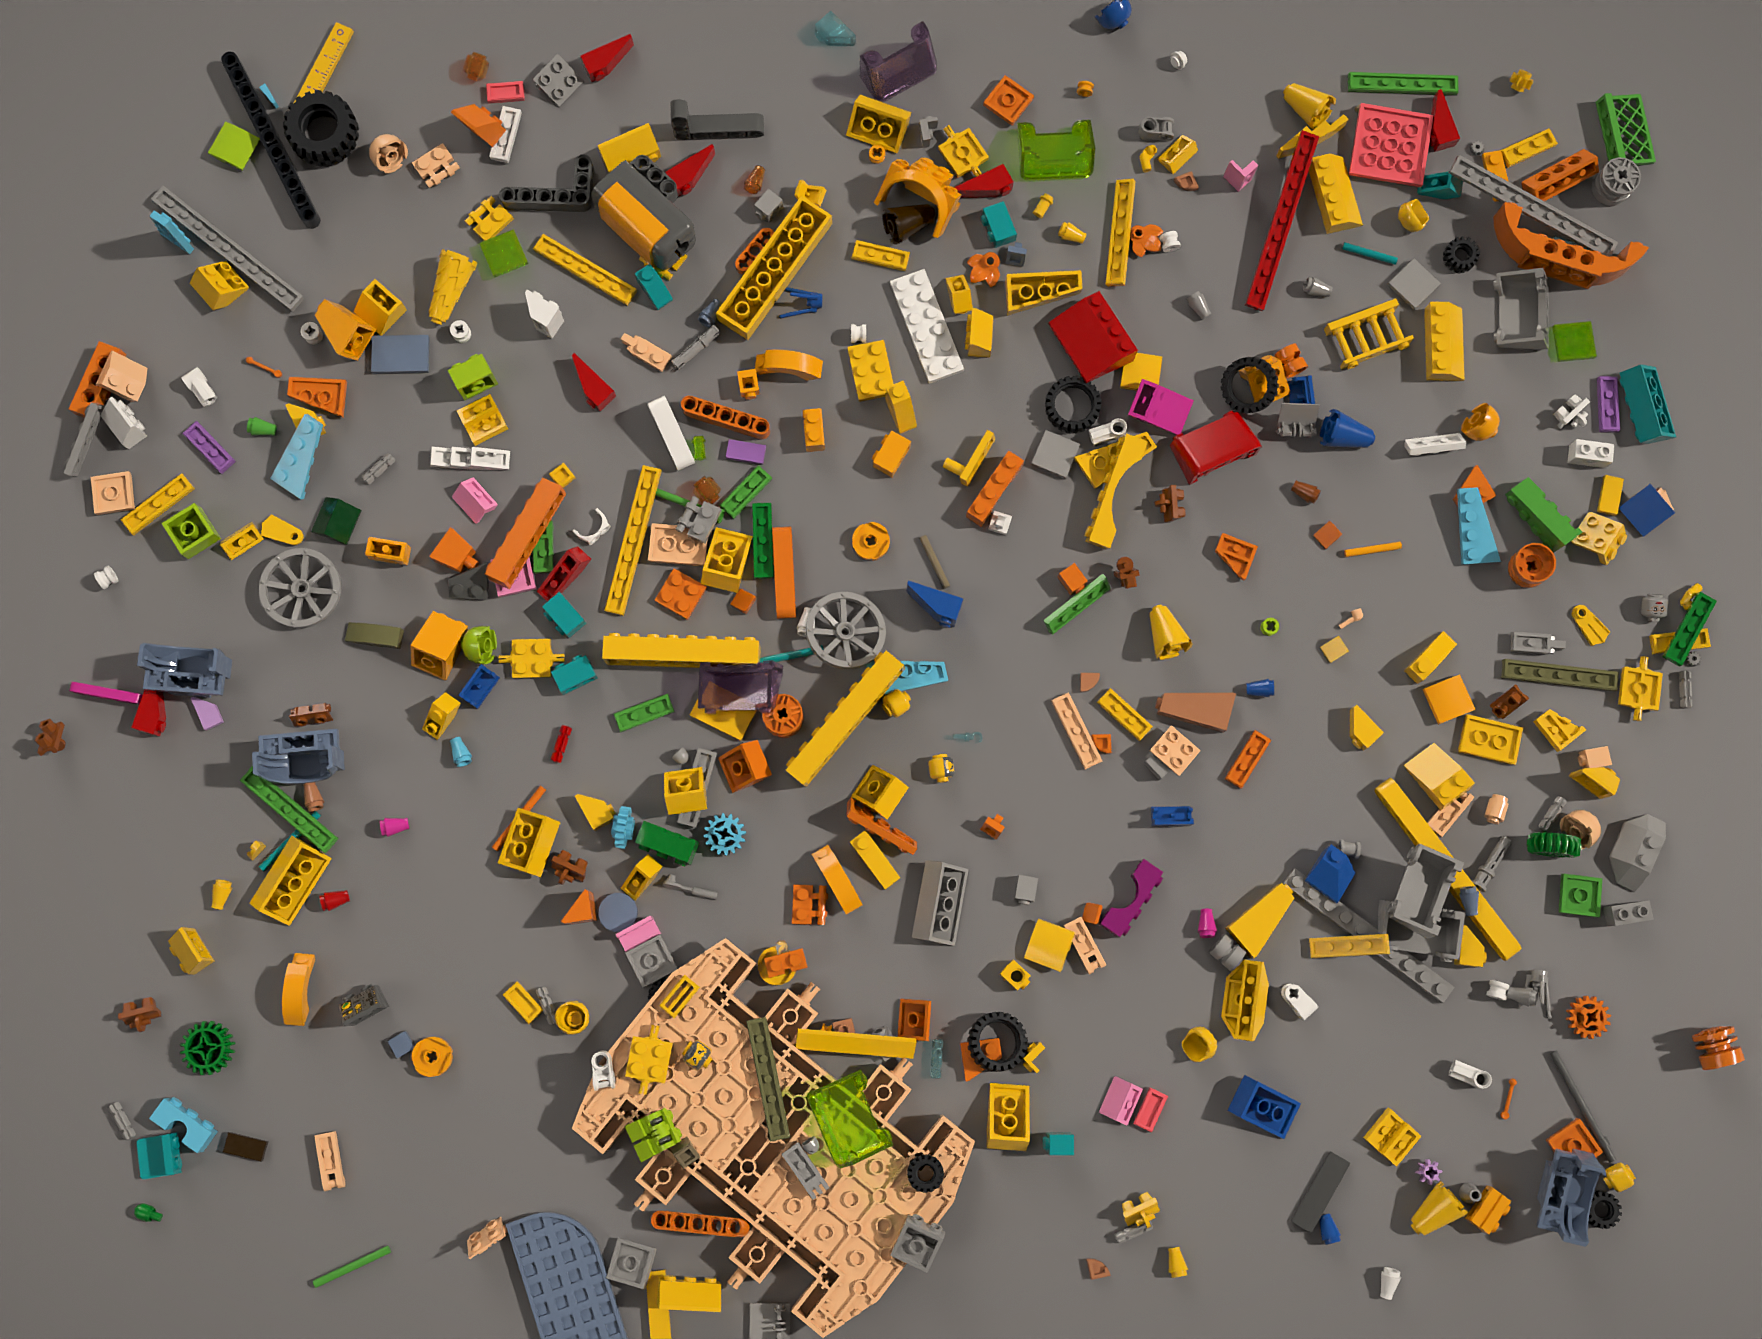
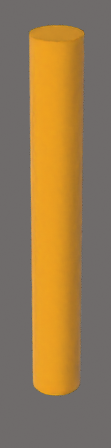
M1393 542L1344 550L1345 557L1402 549V543Z

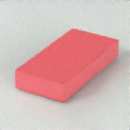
M523 81L486 84L488 104L525 101Z
M1149 1087L1133 1124L1152 1133L1168 1096Z

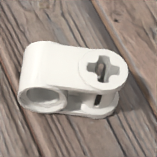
M1286 984L1282 987V998L1303 1021L1319 1008L1298 985ZM1290 989L1295 990V991L1293 992V994L1295 995L1294 997L1289 996V995H1290V991H1289Z
M599 1051L593 1055L591 1060L594 1091L607 1087L614 1089L616 1084L612 1057L607 1051ZM598 1055L606 1057V1065L601 1066L597 1063Z

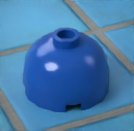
M1114 0L1101 10L1102 15L1100 17L1096 15L1095 18L1106 29L1112 30L1117 27L1122 29L1128 24L1127 19L1132 12L1129 0Z

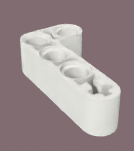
M665 395L647 403L677 470L679 471L695 464Z

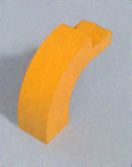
M766 350L764 354L756 355L755 369L756 374L759 375L787 373L796 375L804 380L821 379L823 361L814 356L796 351Z
M829 845L812 853L811 855L845 914L862 906L860 898Z
M295 953L292 963H288L282 992V1015L285 1025H305L309 1013L307 1001L308 982L316 960L314 954Z

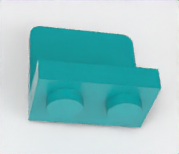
M177 1133L148 1137L137 1141L141 1179L182 1173V1159L179 1151L180 1141Z

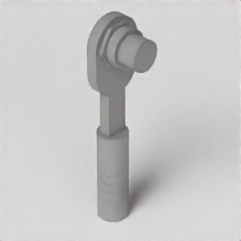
M669 874L666 881L663 882V886L668 889L687 891L693 895L717 899L718 892L682 886L675 883L676 876Z

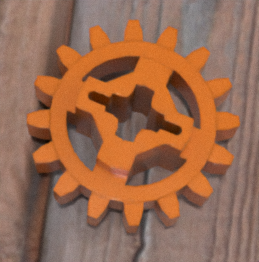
M1583 996L1582 999L1575 998L1576 1003H1570L1572 1010H1566L1570 1014V1017H1566V1020L1571 1021L1568 1027L1575 1028L1573 1033H1580L1581 1038L1588 1037V1039H1594V1035L1601 1037L1600 1031L1607 1032L1608 1030L1605 1028V1025H1611L1607 1021V1018L1611 1017V1015L1605 1012L1609 1008L1602 1007L1604 1001H1597L1595 996H1592L1590 999L1589 996ZM1585 1004H1591L1588 1008L1582 1007ZM1589 1026L1595 1028V1029L1590 1030V1031L1585 1030V1029L1588 1028Z

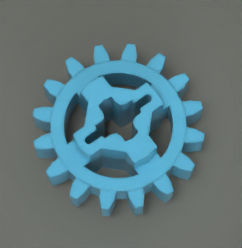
M621 806L619 814L614 815L611 835L615 839V848L625 849L627 841L632 840L635 820L631 816V807Z
M722 813L721 818L715 815L714 822L708 821L711 826L704 828L708 831L704 838H709L706 845H712L710 849L712 852L717 849L718 855L722 851H724L725 856H728V851L735 854L736 847L742 848L739 843L745 842L742 835H745L746 831H741L744 824L738 825L737 823L740 819L737 817L735 820H732V814L728 818H726L724 813ZM724 822L723 826L719 828L715 827L717 824ZM732 824L737 828L738 835L732 832ZM727 830L728 834H730L732 837L729 836L723 839V837L717 832L721 833ZM712 835L717 836L718 845L714 843ZM731 841L735 842L733 845L725 847L727 843Z

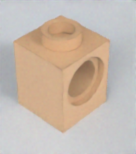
M1608 746L1579 752L1578 763L1582 769L1612 765Z

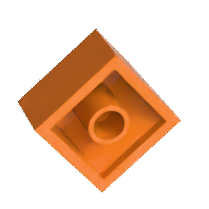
M472 104L451 111L458 120L491 147H494L506 131L501 126L503 122L495 115L491 117V113L483 106L479 108Z
M758 740L740 744L718 757L732 793L759 783L772 775Z

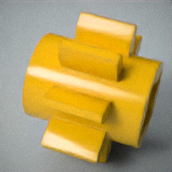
M1522 69L1518 73L1513 72L1510 78L1511 88L1519 92H1524L1525 88L1530 90L1533 84L1532 74Z

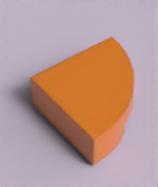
M1111 734L1091 735V739L1099 751L1106 754L1112 753Z

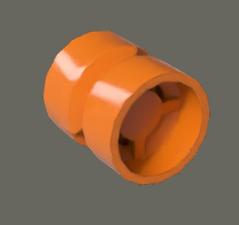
M1296 343L1284 347L1274 355L1281 360L1286 378L1294 377L1308 368L1304 357H1300L1301 352Z

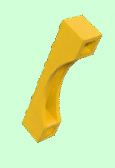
M1127 433L1119 437L1116 448H1118L1117 453L1110 460V465L1112 466L1110 473L1107 472L1104 477L1103 483H1105V487L1099 492L1097 497L1099 504L1097 508L1093 509L1091 514L1093 521L1091 526H1088L1084 536L1087 537L1085 542L1103 549L1111 547L1116 533L1112 515V500L1115 488L1123 474L1134 463L1142 459L1148 441Z

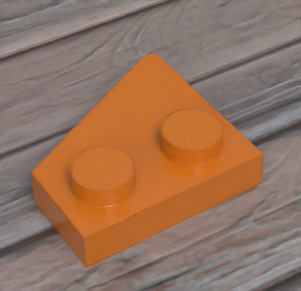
M1479 466L1473 467L1461 488L1478 487L1482 502L1485 503L1494 498L1496 494ZM1456 493V495L1453 498V501L1458 507V499Z
M1222 533L1215 552L1241 580L1245 581L1258 546Z
M999 1038L979 1040L981 1050L990 1060L998 1061L1002 1058ZM969 1042L960 1043L965 1081H970L985 1070L980 1067L981 1065L974 1062L975 1059L970 1056L971 1051L968 1050Z

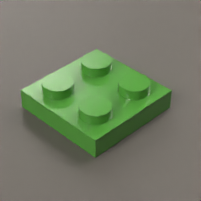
M1561 874L1558 913L1600 917L1603 878Z

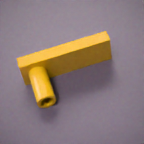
M989 430L986 431L966 466L946 458L943 468L960 476L961 484L968 487L995 441L994 433Z

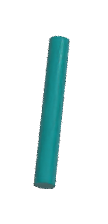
M1344 242L1342 247L1343 250L1396 265L1398 260L1397 257Z

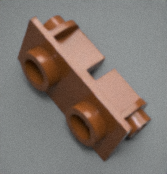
M326 703L312 705V711H310L309 705L294 707L291 710V715H289L293 725L300 727L333 721L329 713L331 712V705Z

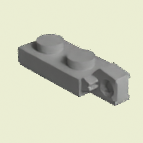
M1511 632V652L1554 654L1555 650L1566 649V641L1555 640V636H1552V634Z

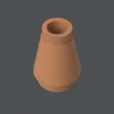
M315 782L305 783L303 785L305 807L309 812L321 810L324 807V800Z

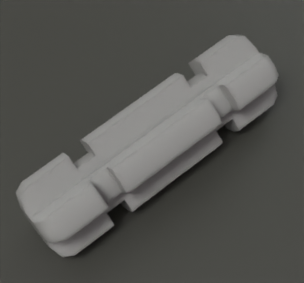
M387 453L382 457V461L379 460L369 469V473L366 472L362 476L367 484H371L375 477L378 478L388 468V465L391 466L395 462L391 454Z
M1690 671L1679 672V680H1681L1679 682L1680 698H1682L1680 700L1681 708L1692 707V699H1690L1692 697L1691 681H1689L1691 679Z
M1560 796L1555 798L1554 805L1550 806L1543 817L1544 820L1539 824V828L1547 832L1550 830L1552 823L1555 822L1562 811L1561 808H1564L1567 803Z
M546 987L538 988L536 994L541 999L539 1001L544 1014L547 1015L548 1024L553 1025L556 1023V1010L550 996L547 995L549 994Z
M113 1103L108 1109L111 1114H114L113 1119L119 1130H122L123 1138L129 1140L136 1133L133 1128H130L131 1123L125 1112L121 1111L123 1108L120 1103Z
M1149 1221L1151 1227L1148 1229L1145 1224L1138 1227L1135 1224L1124 1229L1123 1232L1115 1233L1117 1243H1124L1126 1239L1130 1240L1143 1234L1144 1231L1152 1230L1153 1225L1151 1221Z

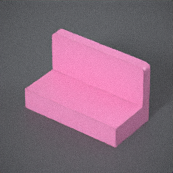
M1231 160L1223 177L1239 192L1252 180L1258 164L1253 160L1242 170Z
M474 477L461 482L452 496L455 502L476 524L480 522L485 513L494 510L498 505Z
M648 916L615 935L619 938L625 952L658 936L661 932L653 917Z
M1115 1076L1099 1113L1127 1126L1143 1089Z

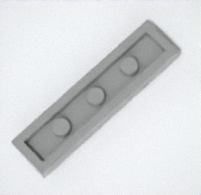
M90 403L87 406L84 422L78 428L77 440L71 446L70 458L65 461L64 474L69 476L79 475L101 419L100 415L105 407L104 405Z
M698 748L693 768H703L707 792L717 753ZM701 810L679 814L677 823L697 828Z

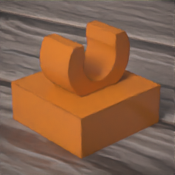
M999 814L994 819L988 816L980 830L997 840L1005 828L1000 824L1003 817Z

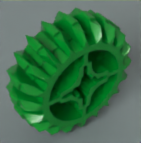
M1531 833L1528 835L1526 844L1529 853L1549 857L1575 858L1580 856L1582 849L1579 837L1559 833Z
M202 1021L201 1025L194 1024V1029L189 1028L187 1030L189 1035H183L186 1043H180L184 1050L179 1053L186 1056L182 1059V1062L189 1061L186 1067L188 1069L193 1067L192 1072L197 1073L199 1071L200 1075H205L206 1072L208 1075H213L214 1071L217 1073L221 1072V1067L226 1068L228 1066L226 1061H232L229 1053H235L234 1049H230V1046L235 1045V1042L229 1041L233 1035H226L229 1029H222V1024L218 1023L215 1025V1021H210L209 1024L207 1021ZM210 1032L214 1033L221 1043L214 1042ZM202 1034L199 1045L194 1047L196 1039ZM208 1045L215 1046L214 1048H210V1050L207 1051L200 1050ZM221 1049L219 1057L213 1062L216 1051ZM195 1053H199L202 1056L205 1064L196 1058Z

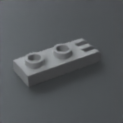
M799 1142L782 1153V1156L813 1200L817 1197L812 1190L816 1189L819 1195L823 1193L819 1187L820 1184L826 1190L830 1188Z

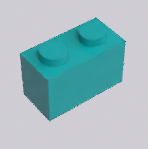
M1004 201L983 208L980 218L983 226H986L988 229L987 237L989 242H993L994 247L997 248L1016 241L1017 233Z
M560 592L542 606L545 610L543 615L550 622L552 620L555 621L557 624L555 628L562 636L566 634L570 638L587 624Z
M578 655L572 658V662L566 665L565 663L559 664L554 667V671H551L563 695L598 679L586 655Z
M1046 1132V1137H1043V1149L1049 1155H1074V1134L1070 1132Z

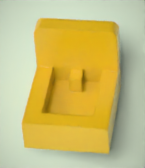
M799 180L794 196L798 200L802 195L818 207H821L827 190L824 187L808 185L804 180Z
M1032 1042L1027 1047V1053L1024 1058H1022L1025 1061L1022 1065L1030 1073L1032 1071L1035 1073L1040 1071L1032 1061L1045 1049L1041 1042L1037 1044Z

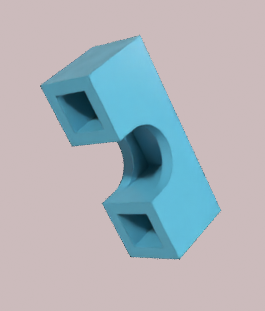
M175 1097L164 1098L149 1119L164 1130L172 1129L178 1121L183 1122L186 1125L187 1133L181 1142L196 1153L204 1152L218 1132L214 1129V1125L207 1120L203 1121L198 1118L199 1114L196 1111L184 1108L182 1106L183 1103Z

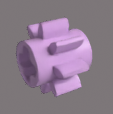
M1425 1159V1164L1418 1163L1420 1166L1419 1171H1415V1173L1420 1174V1182H1424L1427 1179V1183L1432 1185V1180L1440 1181L1438 1176L1439 1173H1442V1170H1438V1162L1431 1164L1430 1159ZM1432 1169V1173L1426 1175V1171Z

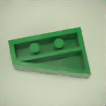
M643 821L635 841L639 845V849L649 852L650 849L657 852L656 856L666 860L669 856L675 859L674 863L684 867L686 863L692 864L700 844L697 840L689 839L681 834L671 832L646 821Z

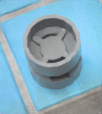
M1223 934L1210 949L1209 954L1216 960L1221 959L1222 965L1229 971H1232L1243 959L1246 951L1239 945L1234 946L1233 940L1226 934Z

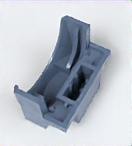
M143 643L139 647L137 666L145 669L144 690L165 691L171 695L211 698V695L223 696L225 679H230L232 659L226 657L217 648L204 649Z
M338 729L258 736L259 752H252L253 774L266 781L275 783L300 784L318 782L330 778L337 771L345 770L344 751L340 749Z
M1555 1149L1553 1161L1546 1160L1537 1199L1541 1204L1537 1227L1558 1232L1562 1241L1584 1247L1589 1243L1588 1221L1596 1184L1601 1173L1606 1176L1604 1167L1598 1162L1593 1153L1573 1149L1572 1152Z

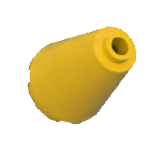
M1296 83L1287 85L1283 91L1284 100L1313 130L1328 119L1332 113L1331 105L1335 106L1336 98L1332 95Z
M1162 605L1154 606L1149 615L1156 658L1158 659L1159 657L1160 660L1171 659L1179 656L1178 652L1183 649L1184 652L1188 651L1193 643L1168 607Z
M1442 1181L1435 1185L1411 1218L1412 1224L1410 1226L1418 1235L1422 1233L1425 1236L1468 1213L1465 1209L1461 1210L1464 1206L1449 1189L1442 1188L1445 1185Z

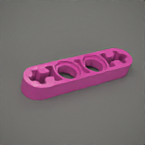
M71 682L69 689L70 692L137 705L140 704L142 694L78 682Z

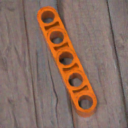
M685 396L681 401L683 413L687 417L763 440L770 435L769 422L764 418L694 396ZM689 403H693L695 405L694 408L690 410L686 409L685 407ZM706 409L713 411L710 415L703 414ZM725 414L731 416L727 421L721 420V417ZM746 420L748 424L743 427L739 425V422ZM759 426L766 427L764 432H758L756 429Z
M772 527L777 619L796 618L792 527Z
M656 1211L651 1217L652 1226L660 1230L744 1237L750 1229L748 1221L743 1218L673 1211ZM663 1215L665 1216L664 1225H662L661 1218ZM681 1217H683L684 1224L682 1227L679 1224ZM700 1219L703 1223L701 1229H699L698 1227V1221ZM718 1221L721 1222V1229L719 1231L716 1228ZM737 1223L740 1224V1230L738 1233L735 1230V1225Z

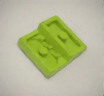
M225 121L208 154L223 163L227 162L243 171L260 138Z

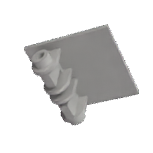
M558 53L532 79L536 83L535 86L539 90L542 89L559 107L584 82Z
M1282 403L1276 433L1281 435V437H1295L1296 434H1298V437H1301V434L1303 437L1309 438L1316 436L1315 424L1320 404Z
M750 1303L749 1339H790V1303Z

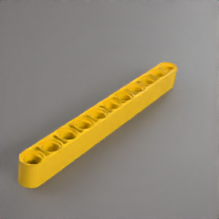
M1388 778L1374 789L1377 797L1415 846L1422 844L1454 858L1392 778ZM1462 869L1461 872L1456 871L1455 882L1451 883L1449 891L1465 911L1459 896L1460 888L1475 885ZM1479 891L1478 915L1469 917L1499 957L1507 961L1522 949L1521 945Z

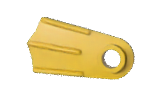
M272 514L262 522V537L290 545H298L303 541L304 535L300 529ZM297 534L298 538L293 540V536Z
M1575 606L1572 609V617L1589 644L1593 646L1605 643L1607 636L1610 634L1608 628L1586 606ZM1579 610L1584 612V616L1579 615Z

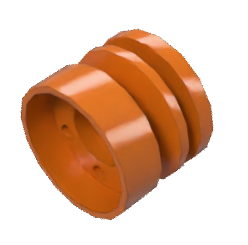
M1541 543L1525 545L1511 557L1508 563L1510 578L1515 584L1525 588L1540 585L1553 575L1556 569L1554 553L1549 547ZM1529 564L1532 566L1531 570L1527 569Z
M777 694L769 698L764 704L762 710L763 722L768 732L773 736L790 738L802 728L804 721L802 707L793 696ZM783 711H786L787 717H782V719H780L778 713H783Z
M1716 1026L1702 1030L1692 1036L1693 1042L1703 1041V1043L1695 1045V1049H1706V1053L1698 1057L1703 1070L1722 1068L1745 1060L1741 1046H1730V1043L1738 1040L1737 1036H1727L1735 1032L1734 1026Z

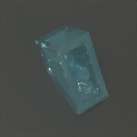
M832 11L828 12L815 24V36L820 42H824L828 46H854L856 44V35Z

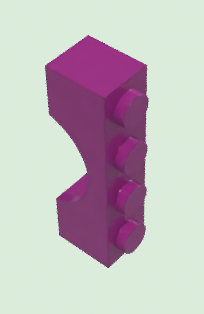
M1142 859L1131 875L1136 886V895L1133 902L1126 908H1109L1099 925L1118 938L1121 935L1126 936L1131 928L1129 923L1132 919L1136 920L1142 912L1139 908L1143 902L1145 904L1148 903L1153 895L1150 893L1154 886L1157 888L1162 882L1163 878L1161 875L1163 871L1147 860Z

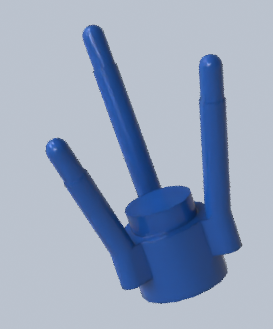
M786 287L785 290L791 292L790 296L806 298L807 306H810V308L781 314L779 317L784 318L817 312V308H822V293Z

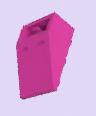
M1142 379L1127 416L1178 435L1182 432L1194 400Z

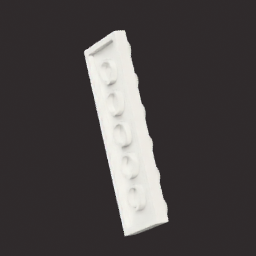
M925 269L891 280L890 286L929 384L963 372L964 367Z

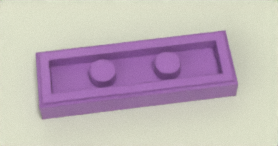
M1599 376L1597 378L1599 432H1619L1618 377Z
M194 422L182 433L221 474L236 462L199 422Z

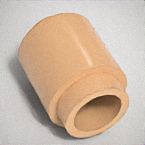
M1493 794L1492 798L1489 799L1484 815L1489 823L1499 824V822H1504L1509 805L1507 803L1508 798Z

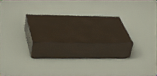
M228 1132L223 1153L262 1162L269 1141Z

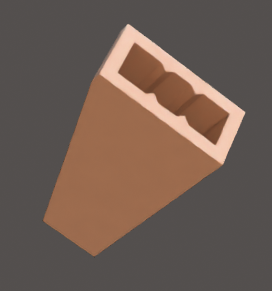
M1164 693L1161 698H1157L1155 708L1158 709V715L1224 733L1228 727L1236 693Z

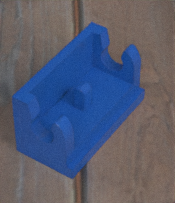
M1312 375L1294 377L1292 381H1288L1290 403L1315 404Z
M480 664L458 696L478 709L500 677Z
M1190 806L1151 807L1152 826H1191L1194 824V819L1191 816L1193 808Z

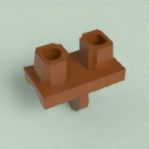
M1170 485L1168 488L1162 489V494H1159L1160 500L1155 501L1154 505L1155 507H1160V512L1164 513V523H1170L1185 517L1184 507H1178L1177 501L1184 499V490L1176 489V485Z
M1129 557L1119 558L1116 563L1118 570L1114 571V576L1120 579V584L1125 589L1137 587L1135 577L1140 576L1139 570L1133 568V561Z
M1515 684L1493 701L1490 707L1498 718L1504 719L1524 704L1529 697L1523 694Z
M51 719L40 722L39 728L43 733L38 734L35 742L39 745L37 753L40 756L48 751L57 753L65 748L66 742L61 738L65 726L62 722L54 723Z
M562 850L558 856L554 855L551 861L553 862L551 868L556 870L554 875L560 877L559 884L561 885L565 881L572 883L574 879L583 883L588 862L578 858L575 865L569 863L571 854Z
M152 997L144 998L142 1000V1008L138 1009L134 1002L124 1003L122 1013H118L119 1020H123L126 1026L129 1025L131 1029L137 1028L138 1032H144L146 1025L151 1024V1019L161 1017V1011L156 1007L155 1000Z

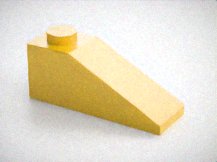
M1442 631L1404 672L1414 682L1419 684L1436 669L1457 643Z
M866 830L850 841V845L885 890L900 879V876Z

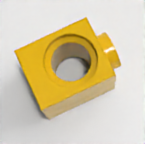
M1014 959L999 974L1016 991L1019 988L1023 990L1031 982L1028 980L1031 975ZM1013 971L1021 973L1022 978L1019 982H1014L1011 979Z

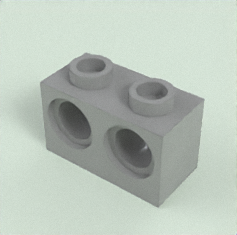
M1650 900L1603 907L1607 927L1654 920Z

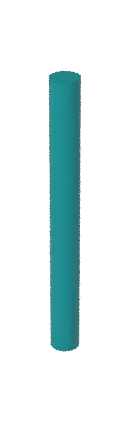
M811 648L761 657L760 665L814 655V652Z
M317 811L311 814L317 820L321 817ZM296 829L259 865V868L265 871L277 860L290 837L299 838L302 834Z

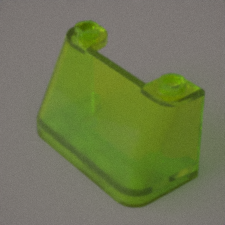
M1091 120L1076 121L1072 126V132L1036 134L1035 126L1032 123H1017L1020 175L1024 180L1087 178L1092 175L1096 148Z
M861 1069L807 1094L814 1117L831 1157L838 1168L854 1165L893 1146L891 1133L882 1127L878 1128L865 1098L863 1090L866 1089L868 1080Z

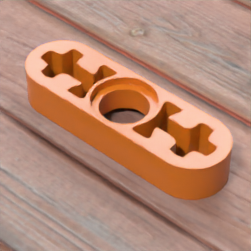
M761 229L735 261L738 273L745 274L758 256L750 253L751 248L758 247L762 250L763 246L769 241V239H766L763 242V235L767 236L770 234L771 238L774 234L772 229ZM747 261V268H741L740 263L744 264Z

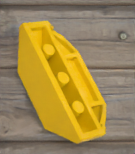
M1243 960L1226 977L1221 1017L1234 1039L1254 1042L1264 1024L1269 987L1264 962Z

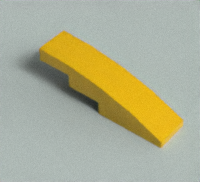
M1343 114L1331 125L1325 120L1313 131L1307 126L1303 131L1318 135V145L1344 128L1349 119ZM1300 132L1279 149L1276 155L1278 159L1293 155Z

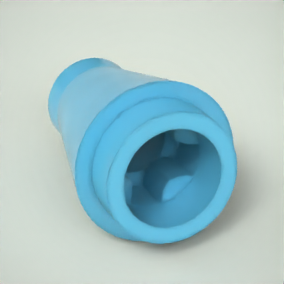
M461 737L451 739L453 762L457 767L470 764L472 762V755Z

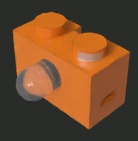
M779 940L776 943L778 955L764 958L769 978L784 975L787 969L795 972L808 968L803 948L789 952L788 945L784 940Z

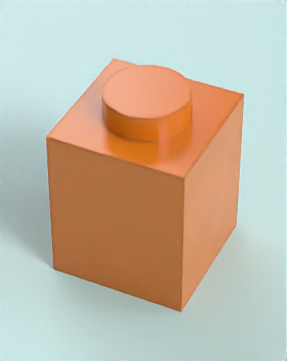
M1075 563L1060 572L1057 577L1070 595L1079 593L1088 582Z

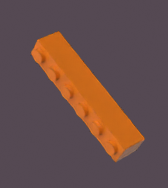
M543 477L535 485L532 496L526 500L523 511L516 517L514 526L507 532L505 541L497 549L493 561L486 567L485 575L490 581L510 590L566 496L562 486Z

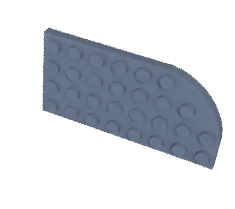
M554 1212L535 1213L506 1224L541 1339H628L610 1279L606 1278L607 1270L595 1237L584 1225L569 1216Z

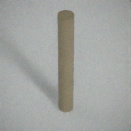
M927 536L920 537L919 539L943 589L950 587Z

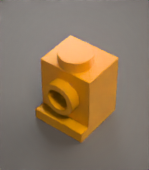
M756 369L737 371L741 397H745L746 400L755 399L756 395H760ZM747 385L753 386L752 388H746Z

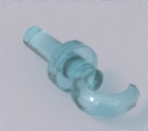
M969 732L953 734V738L965 739V742L973 740L976 734L980 736L979 742H981L983 736L980 732H974L972 735Z

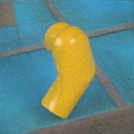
M1155 145L1147 146L1139 156L1144 173L1152 170L1150 160L1157 153Z

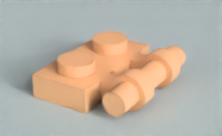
M443 143L412 162L423 180L429 176L431 177L425 181L429 188L433 185L437 186L441 183V180L447 176L451 177L455 174V171L460 169L457 162L449 165L454 159ZM444 167V170H442L438 174H435L436 171Z

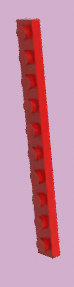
M1303 130L1299 134L1245 306L1259 311H1263L1319 140L1318 135Z

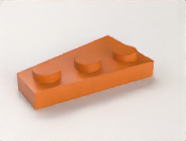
M289 377L287 395L290 398L344 418L347 381L343 379Z

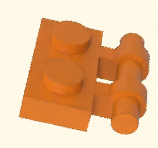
M793 885L792 924L812 925V917H818L817 925H825V917L828 914V911H826V900H828L827 886L819 885V893H813V885ZM813 899H818V911H812Z

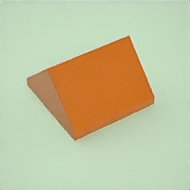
M585 889L561 920L564 924L573 925L597 921L594 894L591 891Z
M900 999L897 1037L929 1041L931 1001Z

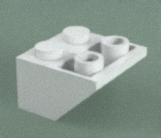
M526 290L525 295L530 317L536 330L553 339L564 322L559 306L551 300L549 302L544 300L543 296L536 291L532 293Z
M111 397L100 416L121 444L130 449L147 437L143 431L146 428L133 416L134 412L128 405L126 406L122 400L117 401Z

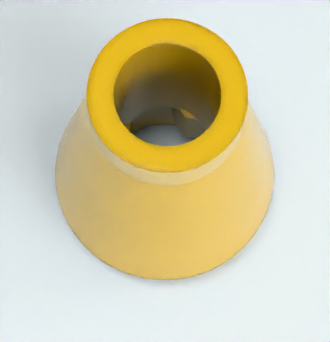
M1063 222L1058 232V236L1061 239L1083 244L1087 235L1070 222Z
M216 879L212 889V908L223 909L233 889L231 882Z
M1180 1247L1169 1248V1273H1171V1278L1187 1276L1188 1268Z

